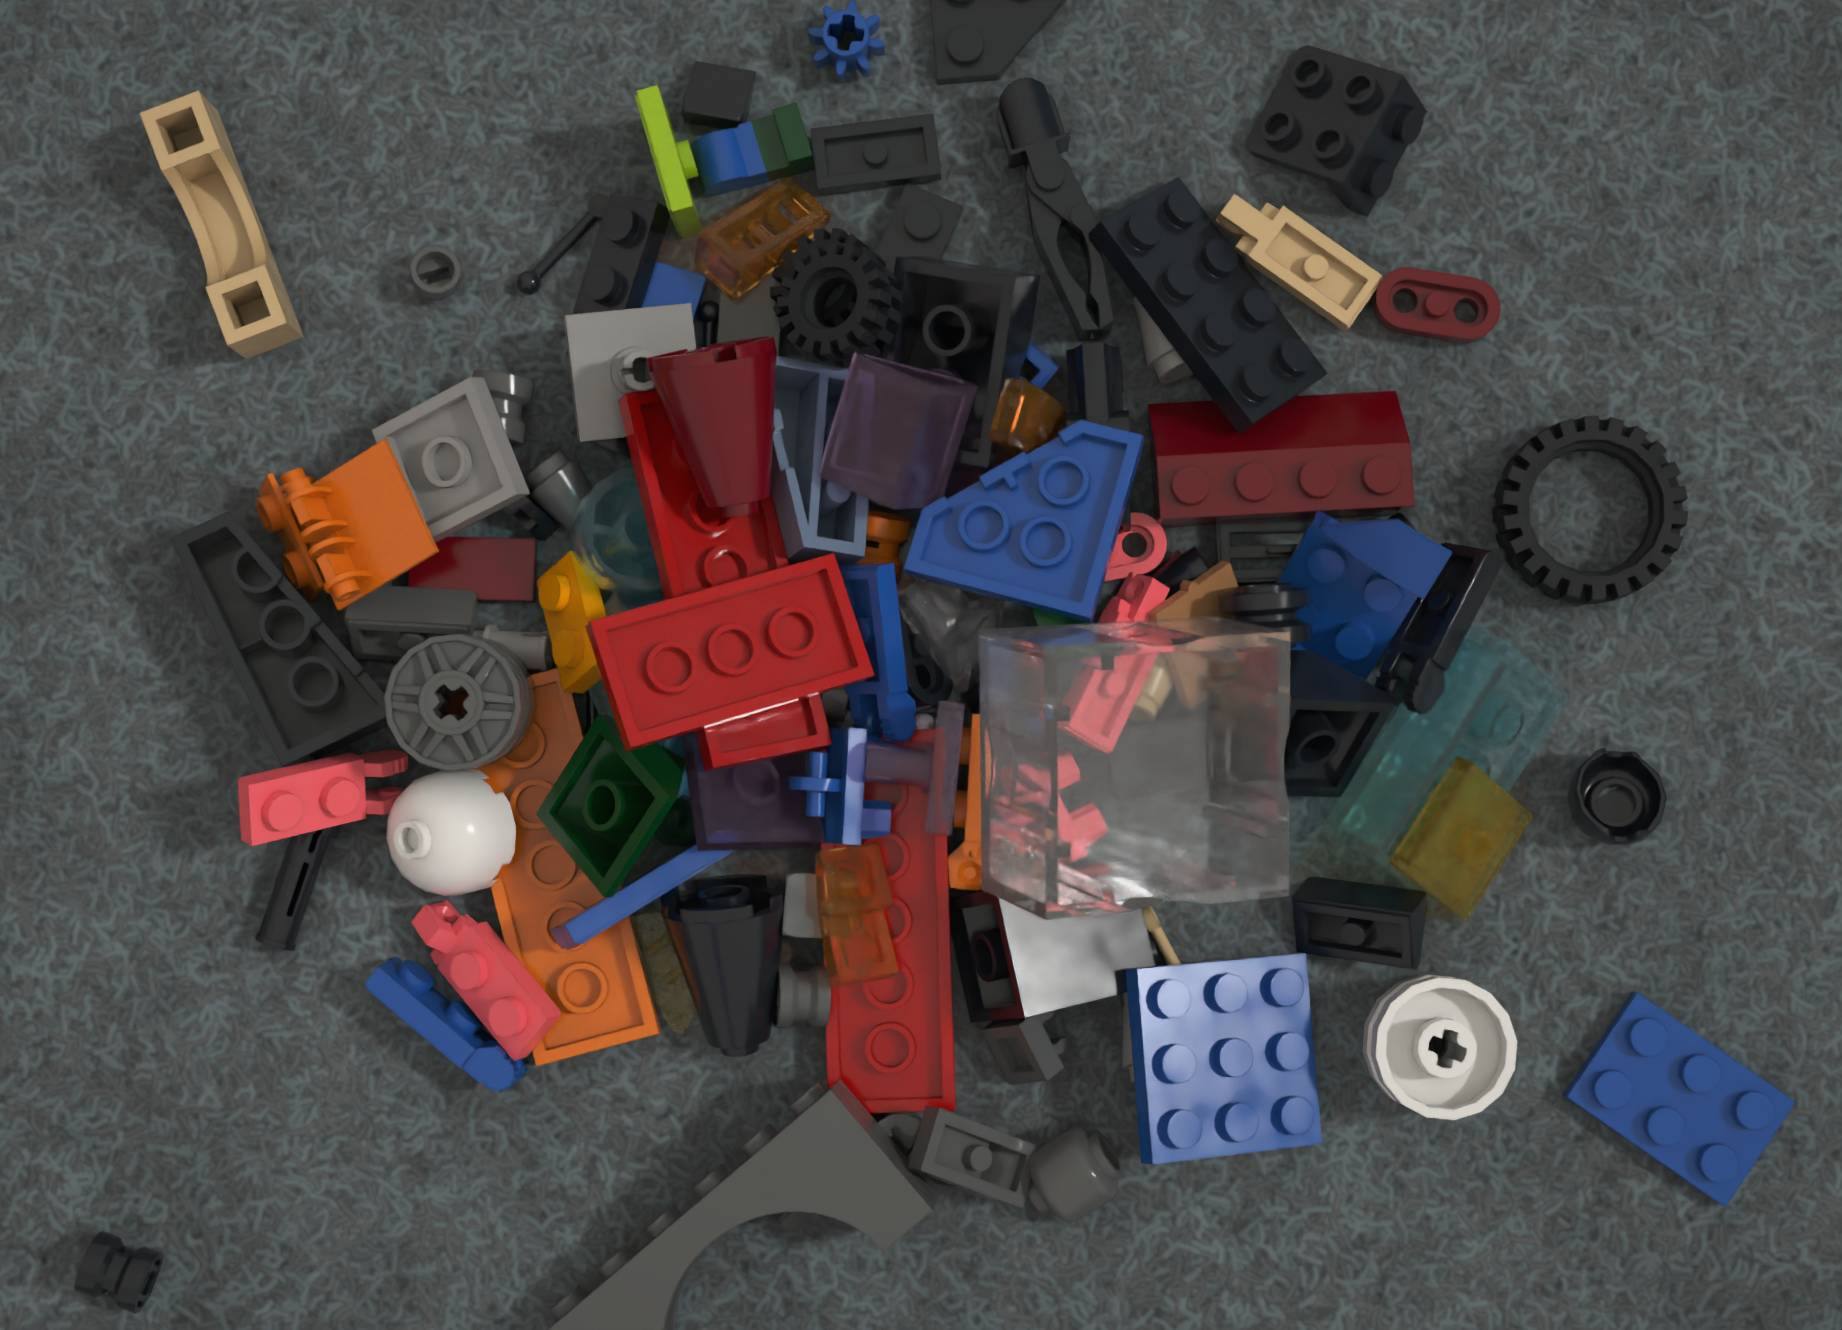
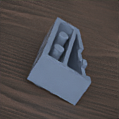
M777 356L771 492L789 565L832 553L835 554L838 566L856 564L865 557L877 374Z

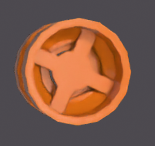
M868 509L865 557L856 564L894 563L896 583H898L903 565L898 557L901 543L908 540L911 519Z

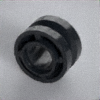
M1292 583L1257 584L1234 587L1233 593L1218 595L1219 610L1233 616V623L1221 629L1222 646L1238 647L1240 652L1270 651L1295 648L1297 642L1312 640L1311 623L1297 618V611L1309 605L1308 588H1292Z

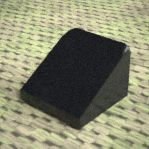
M695 61L682 105L681 113L684 122L718 129L736 128L738 124L747 122L756 72Z

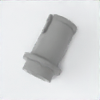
M488 624L485 630L474 631L473 635L501 642L522 659L526 669L548 671L552 667V645L548 631H499L497 625Z

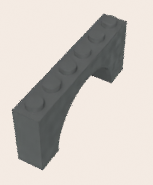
M841 1079L836 1081L826 1091L816 1082L788 1107L795 1117L778 1132L770 1123L764 1126L740 1147L747 1158L730 1172L722 1164L717 1166L692 1188L699 1197L698 1200L682 1213L674 1204L644 1229L651 1240L635 1253L627 1245L623 1246L597 1269L603 1280L586 1294L578 1285L554 1305L549 1311L556 1318V1321L547 1330H676L679 1296L691 1266L698 1255L711 1242L737 1225L769 1214L783 1212L815 1213L849 1224L869 1237L884 1252L933 1211L940 1196L920 1173L907 1169L909 1159Z

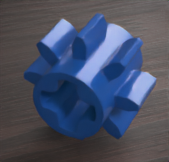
M856 0L850 1L847 10H839L837 12H834L827 5L824 6L825 23L823 29L813 27L808 30L809 41L815 45L824 46L814 55V66L819 69L830 63L836 69L838 83H843L847 72L859 70L866 78L870 77L869 56L885 55V42L878 38L870 37L880 27L879 16L876 14L864 19L862 15L857 13ZM845 32L856 34V41H852L849 51L839 50L837 41H842Z

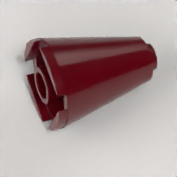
M774 336L721 342L689 351L683 349L648 357V372L706 507H720L722 518L743 516L760 511L758 500L769 497L771 488L777 361Z

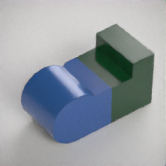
M797 102L772 109V115L738 124L736 128L714 131L694 140L690 147L704 193L711 196L721 195L815 170L812 151Z

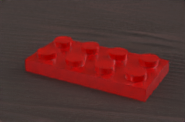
M834 553L592 620L585 626L625 752L859 683L874 676Z

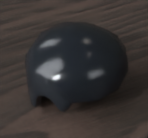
M1606 748L1595 751L1573 773L1567 795L1572 819L1580 830L1595 841L1608 845H1630L1646 839L1661 823L1667 801L1660 775L1641 759L1637 752L1607 751ZM1610 787H1618L1598 798L1603 790Z

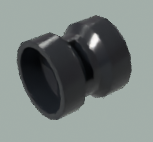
M101 1231L93 1239L82 1259L75 1280V1291L91 1298L99 1297L108 1291L107 1295L115 1300L118 1308L137 1314L145 1306L151 1295L163 1263V1254L145 1246L137 1250L128 1248L125 1251L121 1237Z

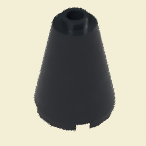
M733 874L707 877L695 880L697 892L681 897L678 885L660 896L661 914L707 1043L712 1047L720 1048L721 1053L729 1057L753 1054L759 1050V1044L768 1040L771 1035L778 969L783 944L782 927L786 883L778 879L773 889L767 887L765 875Z

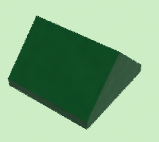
M598 714L536 812L539 819L603 897L614 896L674 804L679 794L686 759L658 743L625 752L616 720L608 715Z

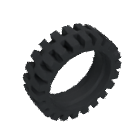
M1584 416L1574 420L1571 418L1552 425L1530 438L1508 461L1502 471L1503 475L1497 483L1494 494L1496 504L1492 509L1493 523H1496L1498 530L1495 536L1499 548H1504L1508 556L1505 560L1512 570H1518L1523 576L1521 580L1531 588H1538L1543 591V595L1555 600L1561 599L1568 601L1567 603L1580 605L1614 601L1640 590L1655 580L1654 578L1662 573L1672 562L1670 558L1673 553L1679 550L1684 538L1680 536L1681 529L1687 525L1688 511H1683V502L1688 499L1685 485L1679 486L1676 477L1681 472L1675 461L1668 463L1663 454L1667 452L1664 446L1659 441L1650 442L1645 438L1648 432L1638 426L1629 428L1624 426V420L1612 417L1603 420L1599 419V416ZM1598 451L1620 460L1638 477L1648 499V526L1640 546L1623 564L1606 571H1579L1557 562L1539 545L1530 524L1529 497L1538 475L1554 459L1571 452Z

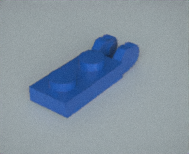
M894 563L841 565L839 569L874 672V676L868 680L845 686V693L849 694L851 718L854 719L852 726L867 729V736L883 738L885 734V739H890V742H906L907 739L911 740L912 735H915L914 730L917 728L915 714L917 712L915 700L906 692L908 691Z
M395 957L378 966L365 982L367 985L365 988L456 1066L464 1069L479 1083H485V1088H490L492 1092L497 1090L499 1093L502 1090L507 1091L510 1086L512 1087L520 1078L526 1075L525 1072L529 1069L527 1064L530 1061H527L526 1057L513 1061L497 1040L481 1028L483 1023L470 1007L456 1000L451 1003L433 987L435 981L430 973L419 964L411 960L403 962L398 957Z

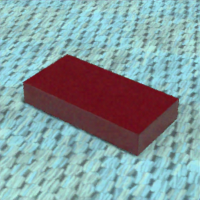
M446 537L436 542L439 550L438 553L409 570L408 587L472 590L476 592L478 602L536 603L538 541L530 538Z

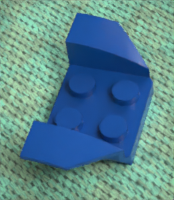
M1317 510L1276 583H1292V588L1309 589V605L1297 611V618L1311 623L1312 640L1297 642L1295 648L1287 650L1312 651L1366 681L1417 597L1422 599L1426 597L1452 555V551L1430 540L1398 519L1342 523Z

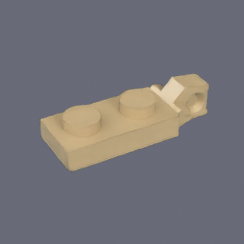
M1234 193L1215 220L1219 226L1239 239L1234 250L1245 258L1244 261L1344 332L1350 328L1384 278L1382 277L1383 275L1285 206L1278 209L1266 202L1261 211H1259Z

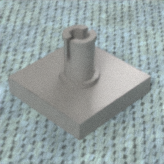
M691 303L563 316L578 442L626 437L618 400L625 393L656 389L648 372L647 358L683 349L688 351L696 349Z
M469 377L372 430L376 443L383 439L388 440L435 543L530 494L483 377Z

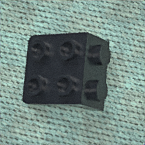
M1307 45L1299 48L1294 54L1247 137L1246 147L1254 157L1326 181L1347 209L1368 217L1378 198L1388 191L1393 179L1394 169L1407 146L1413 143L1419 136L1427 110L1403 74Z

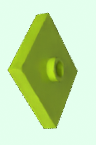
M658 85L636 91L635 100L666 205L678 236L686 239L703 234L688 179L699 176L688 139L680 142L676 141Z

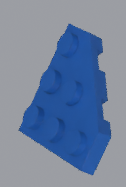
M1080 420L1058 432L1059 436L1032 452L1028 454L1022 452L979 476L980 481L947 499L943 496L922 508L904 566L906 574L1092 624L1144 446L1143 435Z

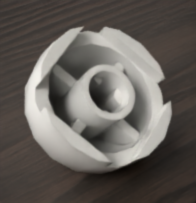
M441 770L415 779L398 796L392 806L387 820L386 837L391 859L403 877L425 892L443 896H457L489 888L499 880L493 878L498 875L501 866L511 862L515 852L516 825L510 802L503 792L494 793L490 785L482 780L489 777L480 770Z

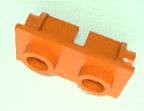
M296 468L280 476L282 485L279 486L272 472L266 475L258 492L260 497L255 501L256 509L266 531L269 534L277 532L286 551V554L282 555L281 560L288 581L296 590L303 588L309 603L317 600L322 592L325 581L315 560L310 559L307 553L310 548L307 543L302 542L300 526L292 509L286 507L284 500L288 497L285 487L292 481L308 477L311 484L316 481L313 476H306L303 468Z

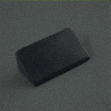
M1309 877L1292 896L1297 952L1417 970L1419 967L1427 911L1426 892L1330 878Z

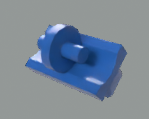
M828 728L832 745L826 747V753L809 752L808 777H789L788 789L807 791L805 816L822 817V843L861 845V839L889 835L891 827L889 801L863 800L865 775L891 776L894 768V743L873 736H867V729Z

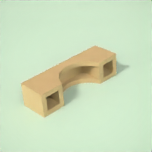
M198 90L141 112L140 116L160 169L174 190L200 248L207 273V285L205 288L227 346L245 359L304 337L218 110Z

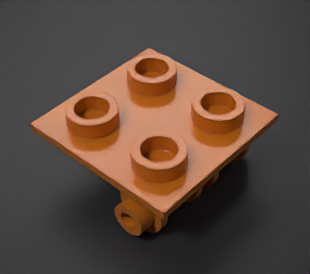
M387 439L378 442L313 484H311L308 477L292 481L285 487L288 493V497L284 500L285 505L288 509H292L302 531L300 538L302 542L308 544L310 549L307 553L310 559L315 560L325 581L323 588L326 593L331 595L338 611H342L439 552Z

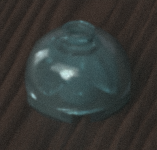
M623 468L597 482L576 508L570 530L573 554L583 573L602 590L623 598L648 597L663 590L634 468Z

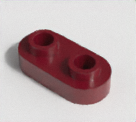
M1412 267L1398 268L1389 272L1379 283L1372 299L1373 311L1377 320L1388 330L1461 344L1473 343L1485 337L1495 327L1500 316L1499 298L1494 289L1486 282L1477 278ZM1400 292L1409 294L1414 301L1413 311L1408 313L1398 311L1393 304V296ZM1458 303L1470 304L1475 311L1474 321L1470 323L1459 321L1454 313L1455 305Z

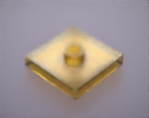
M1457 756L1390 859L1389 864L1446 910L1467 921L1533 815L1478 766Z

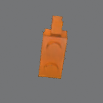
M972 714V727H960L958 765H969L968 791L956 790L954 828H965V840L948 856L950 888L975 891L989 890L1000 721L995 715Z

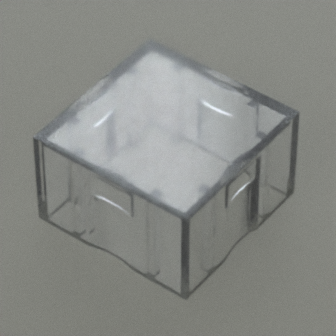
M1217 616L979 630L982 890L1044 920L1134 912L1143 907L1168 901L1215 904L1289 896V800L1284 780V753L1290 727L1289 631Z

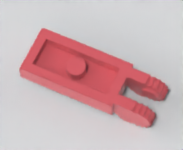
M394 749L379 750L378 752H369L361 755L349 752L239 777L237 780L241 840L250 846H255L366 819V814H389L395 800L406 788L387 786L365 791V777H387L405 772V770H408V753Z

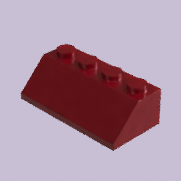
M1396 391L1297 396L1240 435L1214 401L1147 405L1154 519L1162 528L1215 525L1222 522L1313 518L1317 510L1331 517L1341 518L1395 515L1398 512L1404 514L1415 506L1411 445Z

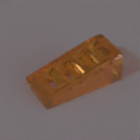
M788 176L699 232L694 258L695 264L722 291L735 300L756 286L775 267H778L785 261L780 256L786 248L793 253L797 251L799 246L795 241L803 234L811 239L814 236L813 230L825 227L830 222L831 213ZM783 205L798 221L793 224L778 208ZM764 221L777 234L774 236L761 224V222ZM742 238L748 239L756 248H750Z

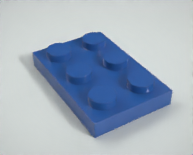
M1633 991L1562 1095L1724 1207L1727 1206L1796 1103L1644 996Z

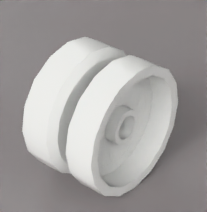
M1421 974L1397 982L1376 1000L1364 1025L1362 1051L1370 1076L1389 1098L1427 1118L1457 1120L1482 1112L1503 1094L1515 1070L1517 1039L1509 1014L1490 992L1464 979ZM1433 1036L1441 1039L1443 1036L1445 1040V1048L1439 1055L1428 1050L1429 1042Z

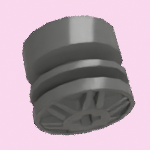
M453 634L434 636L412 647L392 669L384 695L387 724L399 746L421 764L445 771L490 765L512 753L528 734L536 710L534 681L522 659L501 642L477 635ZM447 689L451 691L467 690L469 697L463 702V706L468 712L466 716L461 713L446 714L444 708L450 702L449 696L446 694Z

